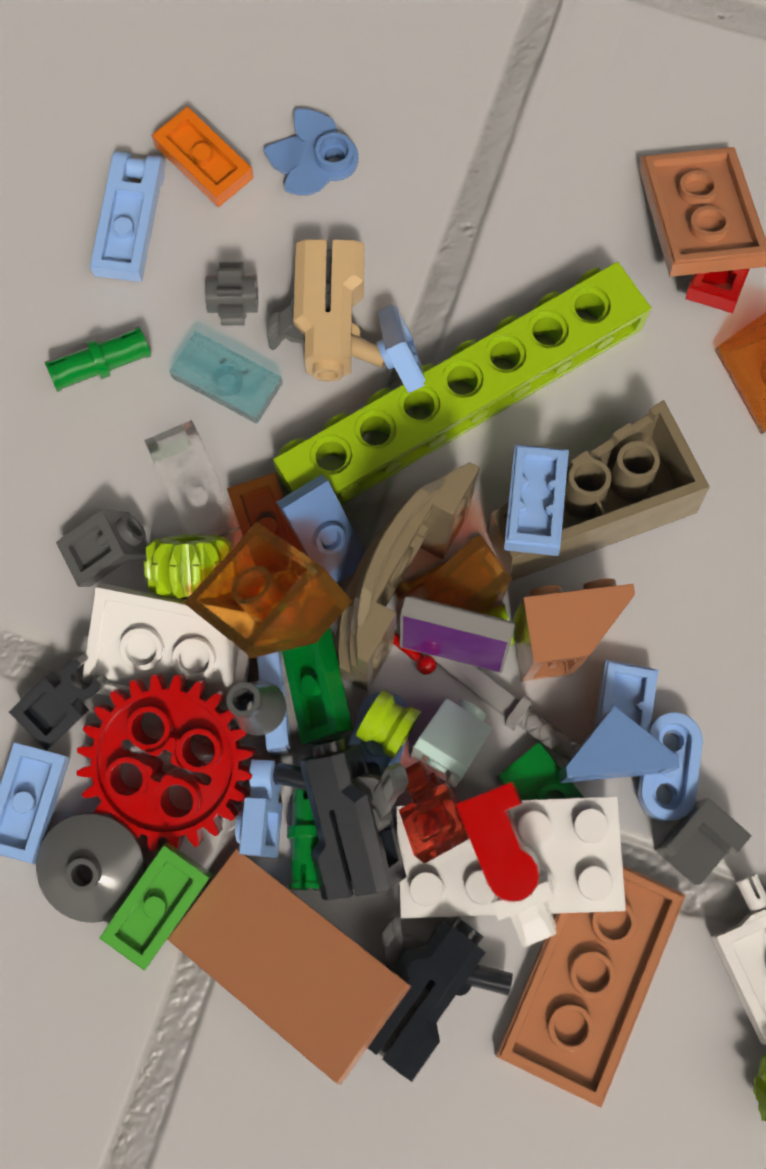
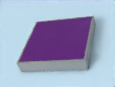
M405 596L400 614V647L502 673L515 624L509 620L413 596Z

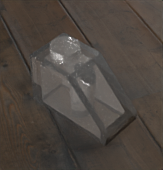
M192 420L144 440L187 535L201 533V535L215 534L218 537H224L240 530V526L206 447Z

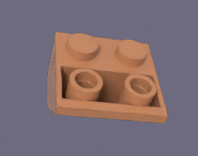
M606 578L585 583L583 585L584 590L563 592L562 586L559 585L542 586L530 590V596L523 597L512 619L513 624H515L513 634L521 682L573 675L590 656L634 597V584L616 585L615 579Z

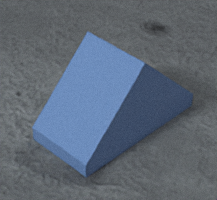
M613 706L603 715L558 774L560 783L665 774L680 768L679 758L674 752L620 709Z

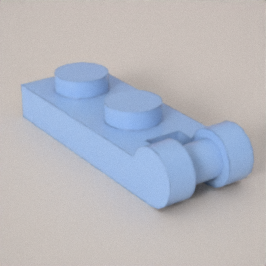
M114 151L90 263L93 276L142 282L159 190L164 182V157L148 155L146 160L132 158L131 153ZM131 178L142 179L141 183L129 182Z

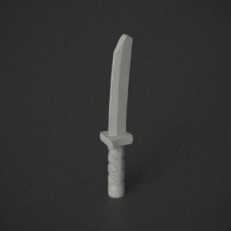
M432 656L436 663L455 679L506 717L505 725L513 731L519 725L520 728L528 731L527 733L539 739V741L550 749L552 748L563 758H567V760L581 745L567 734H564V732L562 733L553 724L551 725L540 715L538 716L534 711L529 710L532 704L530 700L524 696L521 700H518L477 667Z

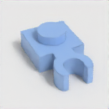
M251 761L249 772L252 774V779L249 780L251 788L250 798L245 797L244 809L238 813L235 823L236 841L240 844L239 854L263 858H278L283 804L278 802L282 785L276 784L273 781V773L277 765L275 761Z

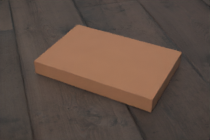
M735 147L641 156L639 172L669 277L766 267V238Z

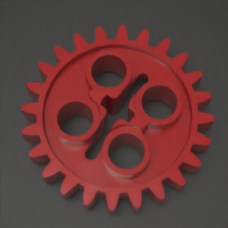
M162 673L151 676L150 690L147 689L140 678L129 681L131 697L120 688L113 690L110 696L115 708L105 704L96 706L94 711L103 723H90L82 729L88 736L94 739L93 743L77 748V753L91 758V764L76 771L77 776L92 778L94 784L82 793V797L92 798L98 796L101 804L94 812L110 813L114 818L125 824L137 839L142 835H146L148 848L151 852H154L160 846L163 838H167V841L179 850L182 847L184 835L187 836L194 847H197L204 841L202 827L216 837L223 830L218 815L230 821H233L238 815V810L230 800L244 801L245 797H249L250 792L238 783L239 781L252 779V774L249 773L250 767L242 765V760L252 757L256 753V748L240 746L239 740L247 733L239 727L234 728L231 723L234 717L230 710L223 712L219 708L225 695L222 690L212 695L209 699L204 696L205 680H198L190 690L186 689L185 675L182 673L173 677L170 687H167ZM146 712L155 713L162 719L164 733L161 739H152L144 733L141 722ZM201 734L211 739L215 748L212 760L203 761L194 756L190 746L194 735ZM126 739L130 740L133 745L144 750L145 753L126 749L123 746V741ZM168 750L172 753L170 762L177 767L165 773L161 770L163 761L155 756H159ZM123 763H131L139 768L143 778L140 788H131L123 782L120 773ZM187 770L209 775L211 783H203L201 779ZM172 785H181L190 791L193 798L192 809L182 810L173 805L169 796Z

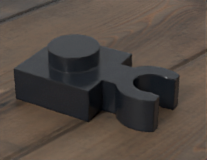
M84 654L77 656L64 666L61 672V680L53 672L49 673L9 711L46 751L89 711L79 699L92 697L107 683L108 678L104 674L91 684L84 683L78 675L79 668L88 660Z

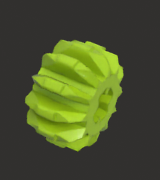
M181 534L156 538L146 547V560H143L144 577H147L148 590L162 597L174 596L178 599L183 597L197 598L204 595L214 596L217 592L226 591L231 587L233 570H235L231 542L215 534Z

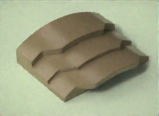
M469 462L453 470L443 478L422 486L406 502L402 509L392 516L371 542L355 570L342 609L339 635V669L342 678L367 692L369 691L394 645L396 612L386 606L420 548L442 560L444 559L467 519L480 467Z

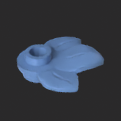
M296 109L294 112L296 136L264 147V154L272 167L280 173L287 175L284 185L285 192L300 196L320 192L330 181H341L350 177L357 169L359 161L358 150L355 144L346 135L338 133L333 119L323 113L309 109ZM332 157H338L342 159L338 162L328 161Z

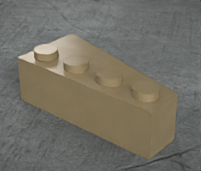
M662 400L650 408L647 415L632 425L627 423L612 433L611 439L591 452L586 450L570 461L566 475L559 556L504 550L509 502L492 512L489 540L508 582L696 514L710 486L665 400Z

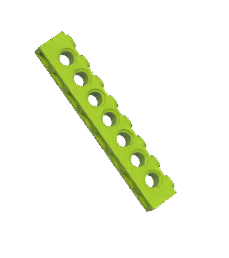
M618 261L603 270L600 267H595L583 274L577 280L574 287L562 294L559 291L547 294L538 301L534 310L520 318L518 315H511L505 318L494 328L492 334L477 342L476 339H470L463 342L452 352L450 358L436 366L433 363L423 365L422 369L426 380L424 382L425 386L410 393L407 392L404 384L394 390L384 388L373 394L367 400L365 407L351 415L345 412L331 418L324 424L323 431L307 440L297 438L287 443L279 451V456L273 459L277 477L289 495L318 476L323 475L329 481L340 505H343L641 331L652 307ZM587 311L593 314L597 320H584L576 312ZM548 335L556 343L544 345L539 343L534 336ZM504 358L511 361L515 367L509 370L499 369L492 361ZM456 382H463L468 384L473 391L469 394L461 395L453 392L449 386ZM420 406L426 408L431 415L426 419L416 420L408 416L406 411L412 407ZM380 431L389 439L383 444L371 445L362 438L368 432ZM332 455L338 456L345 461V464L335 471H327L318 465L323 458Z

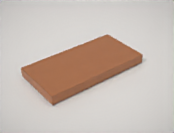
M238 849L229 857L167 939L332 1081L340 1085L411 987L246 855L239 854Z
M623 866L626 911L554 913L553 919L556 924L557 934L543 939L495 1053L496 1057L602 1108L686 896Z

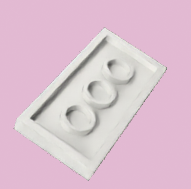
M618 797L523 800L521 805L509 809L522 843L532 849L538 858L540 866L539 877L548 873L552 882L555 899L547 902L551 914L626 911ZM458 803L396 806L398 844L407 876L400 882L401 918L496 915L491 904L495 894H493L487 884L456 804Z

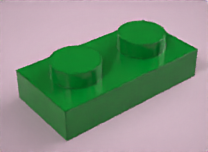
M314 626L281 641V651L302 745L318 743L353 730L330 626Z

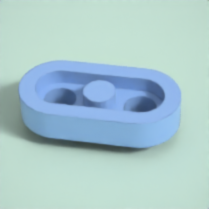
M672 712L654 720L651 723L649 733L662 744L665 733H672L678 738L679 747L676 751L672 752L678 756L680 768L665 774L639 776L638 801L641 808L648 816L661 822L681 819L694 807L703 744L702 733L697 723L685 714ZM659 785H665L672 791L673 798L670 804H662L657 799L656 790Z

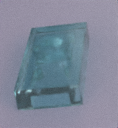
M197 331L194 332L169 371L172 379L258 424L283 384L281 376Z

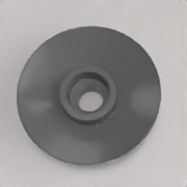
M95 812L75 814L55 825L43 839L36 859L37 880L47 901L66 917L87 923L103 922L112 919L146 871L143 849L134 833L116 818ZM79 864L90 867L93 872L92 881H84L77 874V866Z

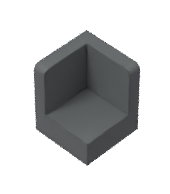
M710 798L695 802L692 810L679 820L655 851L692 884L700 885L726 854L738 853L752 835Z

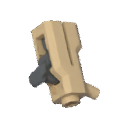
M305 239L296 242L295 283L291 304L280 314L275 312L267 319L269 348L275 350L285 338L290 342L303 344L305 346L306 373L313 375L315 379L320 381H338L343 376L350 375L352 356L380 368H383L385 365L377 344L360 338L359 327L352 323V307L364 298V243L356 240H332V249L327 250V240Z

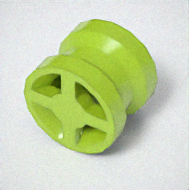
M383 689L364 717L356 737L364 742L372 740L382 745L384 754L394 759L409 737L422 711L413 706L402 707L395 702L393 694Z

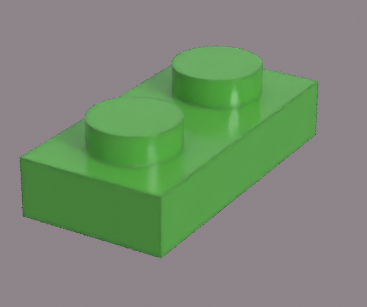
M167 842L99 939L145 971L208 882L212 873Z

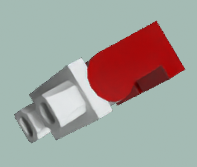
M510 782L460 802L456 806L487 884L493 894H495L491 904L498 921L511 917L522 947L557 934L556 924L547 904L548 901L555 899V891L548 873L539 877L540 866L538 858L532 849L522 843L509 809L517 807L523 802L515 782Z

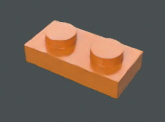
M188 106L151 135L154 146L218 208L254 178L252 167Z

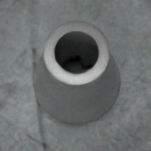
M259 680L249 683H237L231 687L226 697L227 707L232 712L236 724L248 734L260 736L271 733L279 727L285 717V697L276 685L268 681ZM254 697V704L247 710L248 702H251Z

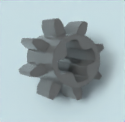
M219 262L217 275H206L205 278L207 313H218L221 316V326L245 325L246 313H258L257 275H246L243 262Z

